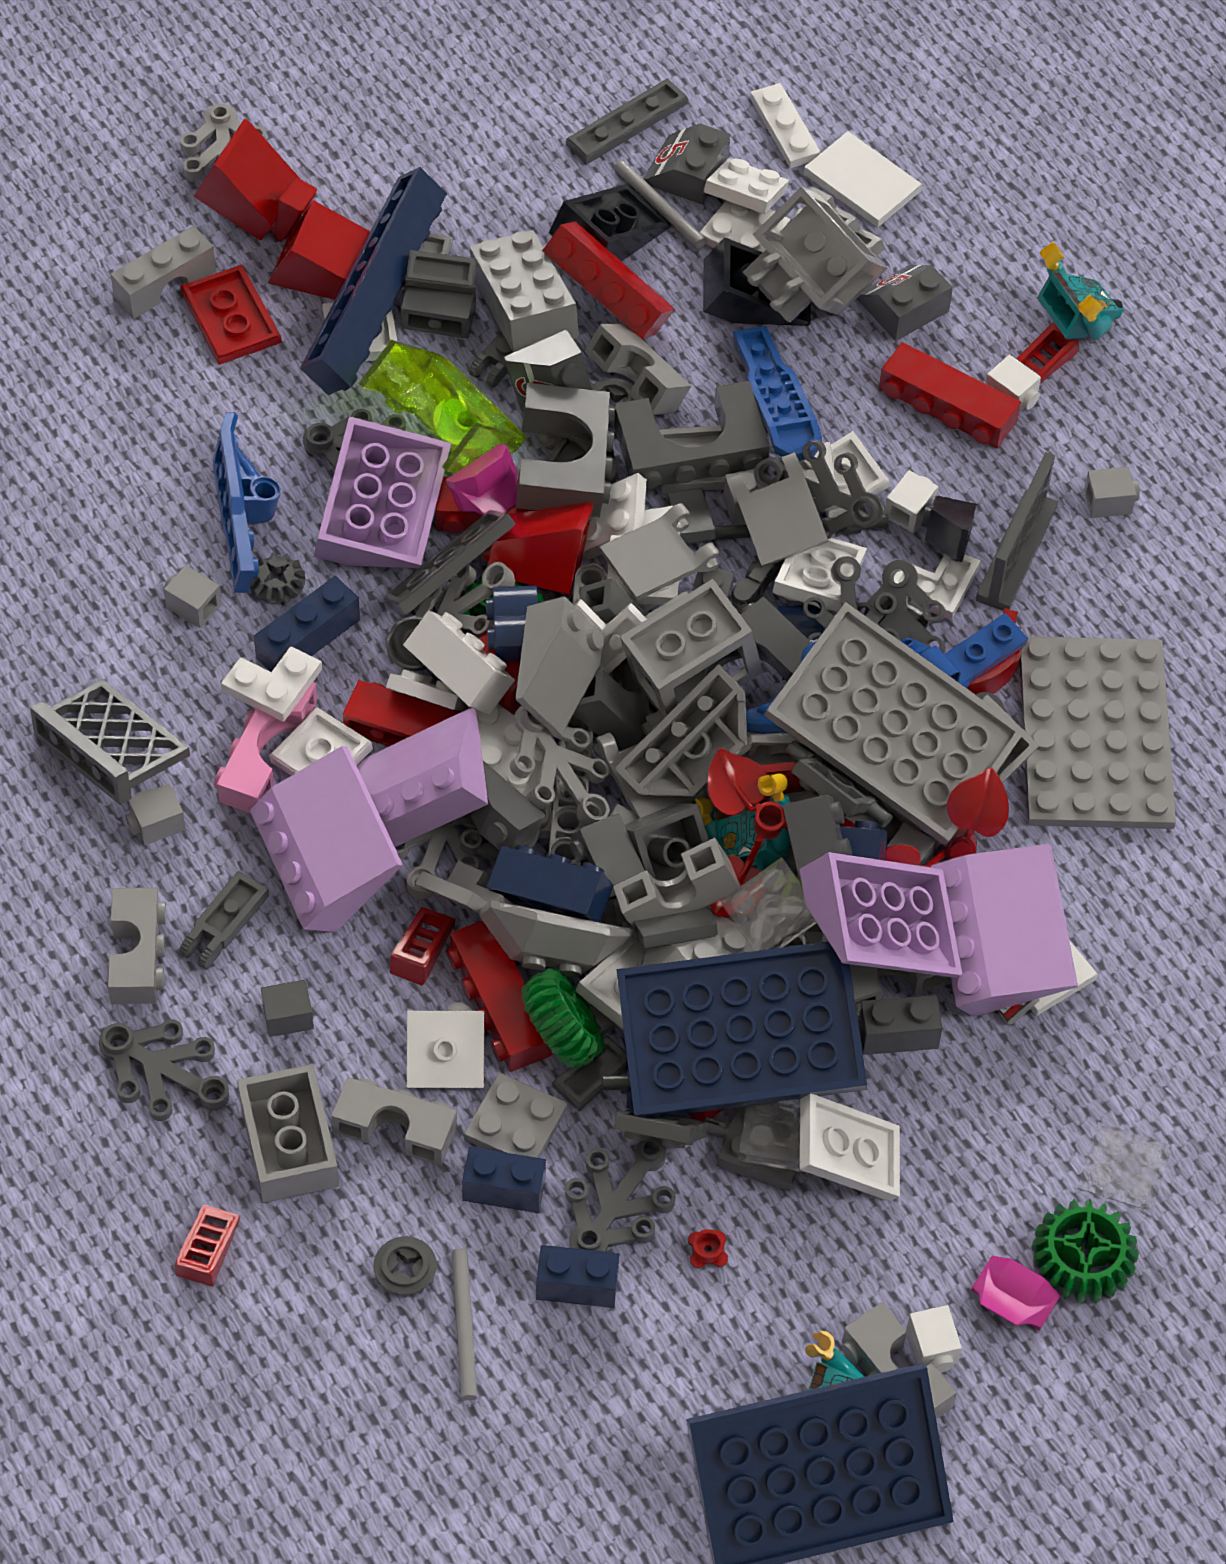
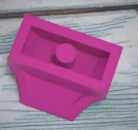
M499 443L446 479L456 505L461 511L476 512L481 515L486 514L489 510L505 513L516 505L518 473L507 445Z
M993 1255L971 1289L972 1292L979 1295L980 1305L1016 1326L1028 1324L1038 1331L1041 1330L1060 1299V1294L1042 1276L1010 1258Z

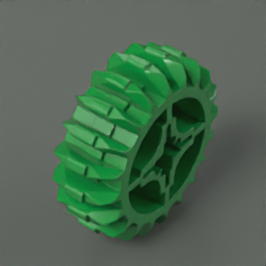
M548 968L544 972L537 973L522 987V1001L525 1004V1010L530 1016V1021L536 1027V1032L541 1035L544 1043L550 1047L552 1053L556 1054L560 1061L571 1068H579L584 1064H589L605 1049L604 1036L601 1033V1027L595 1019L596 1016L592 1013L583 997L576 992L574 984L570 983L566 976L555 969Z
M1073 1199L1069 1203L1068 1209L1059 1203L1055 1207L1054 1214L1047 1212L1043 1217V1224H1039L1036 1227L1034 1234L1036 1238L1031 1246L1032 1251L1036 1253L1033 1256L1034 1266L1041 1267L1038 1275L1045 1279L1051 1278L1050 1284L1054 1289L1059 1288V1286L1063 1287L1062 1296L1064 1300L1070 1296L1071 1292L1078 1293L1077 1299L1080 1304L1084 1302L1086 1294H1090L1092 1300L1097 1303L1100 1301L1102 1293L1111 1299L1116 1293V1288L1123 1290L1127 1285V1278L1134 1275L1136 1269L1134 1263L1137 1262L1139 1257L1138 1250L1134 1249L1137 1244L1136 1236L1128 1235L1131 1230L1130 1222L1119 1224L1121 1218L1119 1211L1111 1215L1107 1214L1106 1202L1099 1209L1092 1208L1091 1199L1085 1202L1084 1207H1080L1076 1200ZM1080 1228L1079 1233L1075 1235H1065L1064 1238L1058 1237L1067 1230ZM1096 1232L1103 1235L1106 1239L1099 1237ZM1084 1239L1086 1240L1085 1248L1089 1250L1086 1262L1084 1261L1085 1253L1081 1251ZM1064 1262L1070 1263L1075 1270L1068 1267ZM1106 1263L1113 1264L1104 1271L1090 1273L1091 1268L1095 1266H1105Z

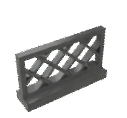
M1045 452L981 583L975 601L1004 611V608H1011L1057 509L1058 501L1047 497L1055 455Z
M103 679L51 707L43 701L30 707L34 735L119 805L132 799L131 788L190 756V750L187 745ZM102 694L108 698V703L90 702V700ZM66 713H79L78 719L62 718L61 716ZM86 713H105L104 719H85ZM112 714H128L130 718L129 720L111 719ZM82 730H101L99 736L82 734ZM108 730L126 731L125 736H107ZM133 731H149L152 733L151 737L132 736ZM122 747L121 753H106L103 751V748ZM129 747L148 748L147 754L128 753ZM155 748H171L173 750L167 754H154ZM125 764L144 765V767L130 773L125 768Z

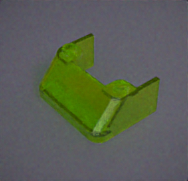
M390 340L358 383L362 388L382 393L386 397L384 402L390 409L399 414L403 411L414 414L439 440L451 443V453L442 466L448 472L457 473L499 443L507 445L510 454H513L527 439L526 435L452 362L440 354Z

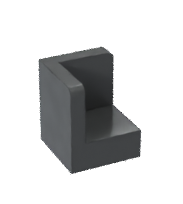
M305 980L261 987L262 1005L269 1037L314 1029L313 1013Z

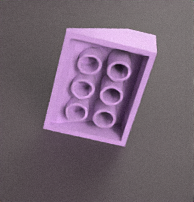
M349 416L313 557L347 566L421 568L451 443Z
M473 707L364 758L357 765L394 847L488 805L477 710Z
M346 746L337 748L271 787L250 809L303 929L327 932L338 931L403 865L352 755Z
M1050 844L964 855L931 865V868L943 869L960 958L962 976L958 978L951 977L957 1008L972 1016H979L1078 987L1052 846Z
M831 852L800 868L805 904L842 963L954 978L962 976L943 869Z

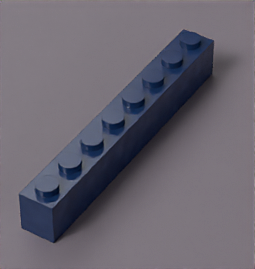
M421 167L398 177L300 367L327 395L340 390L346 391L357 381L358 376L356 374L361 364L369 357V348L373 340L381 333V324L385 316L393 309L395 305L393 300L397 292L406 283L405 276L407 274L410 250L419 251L422 243L430 235L429 229L433 221L442 212L441 205L447 193Z

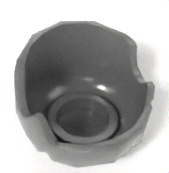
M411 616L397 621L385 639L388 656L399 668L409 671L427 668L403 645L420 623L422 617Z

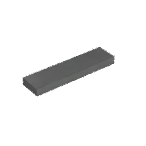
M667 78L566 138V146L587 165L687 105L688 97Z

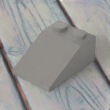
M565 596L527 606L516 700L555 736L562 735L600 666L601 651L604 647V637L600 629L593 625Z

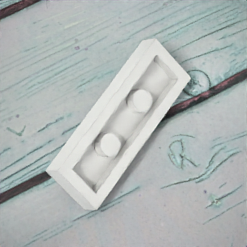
M781 83L751 92L750 100L790 168L810 163L821 154Z

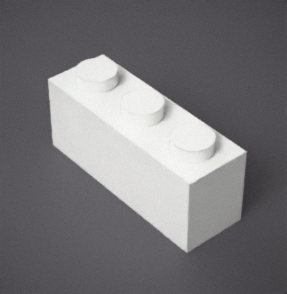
M428 610L403 645L469 707L490 715L515 681L505 671L507 664L492 653L487 655L482 650L485 644L468 632L465 635L460 630L463 626L462 623L446 612L443 616H440Z

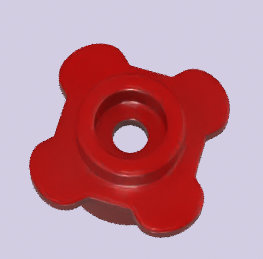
M712 1229L692 1232L688 1237V1244L692 1247L690 1264L698 1269L704 1265L725 1266L728 1262V1254L724 1252L726 1235L720 1230ZM711 1247L712 1250L710 1252H706L704 1248Z

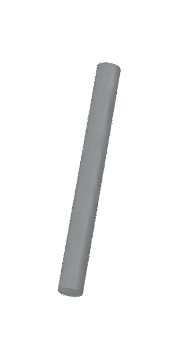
M620 160L615 164L614 170L697 249L705 245L706 238L624 160Z
M458 1248L452 1251L461 1399L466 1401L477 1399L468 1252L466 1249Z

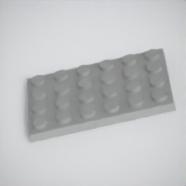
M847 602L843 604L764 713V716L943 845L950 841L958 829L951 822L947 813V800L951 791L962 781L981 773L989 767L993 768L997 773L1025 732L1020 726Z
M1027 636L1028 641L1022 649L1020 659L1023 729L1040 745L1025 761L1028 826L1174 829L1176 815L1163 641L1156 639Z

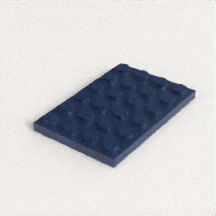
M829 941L616 969L633 1110L636 1117L649 1119L795 1100L809 1094L825 1096L867 1090L850 964L841 962Z
M923 1363L686 1419L713 1564H783L954 1522L928 1369Z

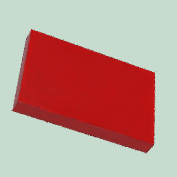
M242 264L180 286V293L218 365L282 343L279 331Z

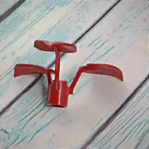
M723 748L717 750L709 767L707 789L711 803L719 812L726 816H736L745 808L750 813H756L753 828L757 837L745 864L740 858L727 855L741 890L710 904L711 911L715 916L732 918L748 913L763 900L767 890V876L763 871L751 866L763 840L778 837L782 829L788 831L784 809L781 805L775 802L760 804L766 796L759 791L758 780L760 777L767 775L765 770L757 762L733 754ZM844 817V823L840 824V827H855V824Z
M989 767L981 773L962 781L951 791L947 800V813L951 822L958 829L947 843V847L941 848L937 855L922 866L931 867V865L937 864L945 856H948L951 860L964 855L976 854L977 838L974 834L975 831L982 836L992 837L1004 828L1009 815L1008 797L1000 777L993 768ZM898 844L886 848L885 861L920 866L921 856L915 847Z

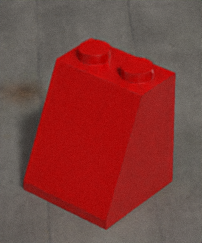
M244 118L193 197L256 239L262 240L268 231L273 234L276 232L278 200L293 179L296 177L300 179V177L253 124Z
M312 200L288 235L268 283L335 300L370 231Z
M584 502L510 514L516 525L484 550L483 560L489 561L488 566L495 562L505 564L513 571L516 582L570 594L575 582L576 572L581 567L594 504Z

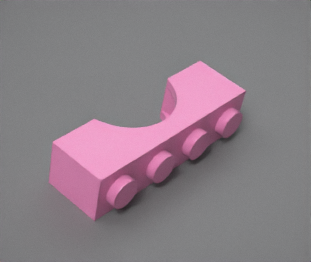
M313 682L284 722L258 709H251L248 712L244 723V732L240 739L236 738L230 748V760L226 767H220L215 777L214 787L218 790L220 803L251 813L250 809L274 786L273 770L261 758V750L275 735L295 730L313 711L317 703L316 683Z

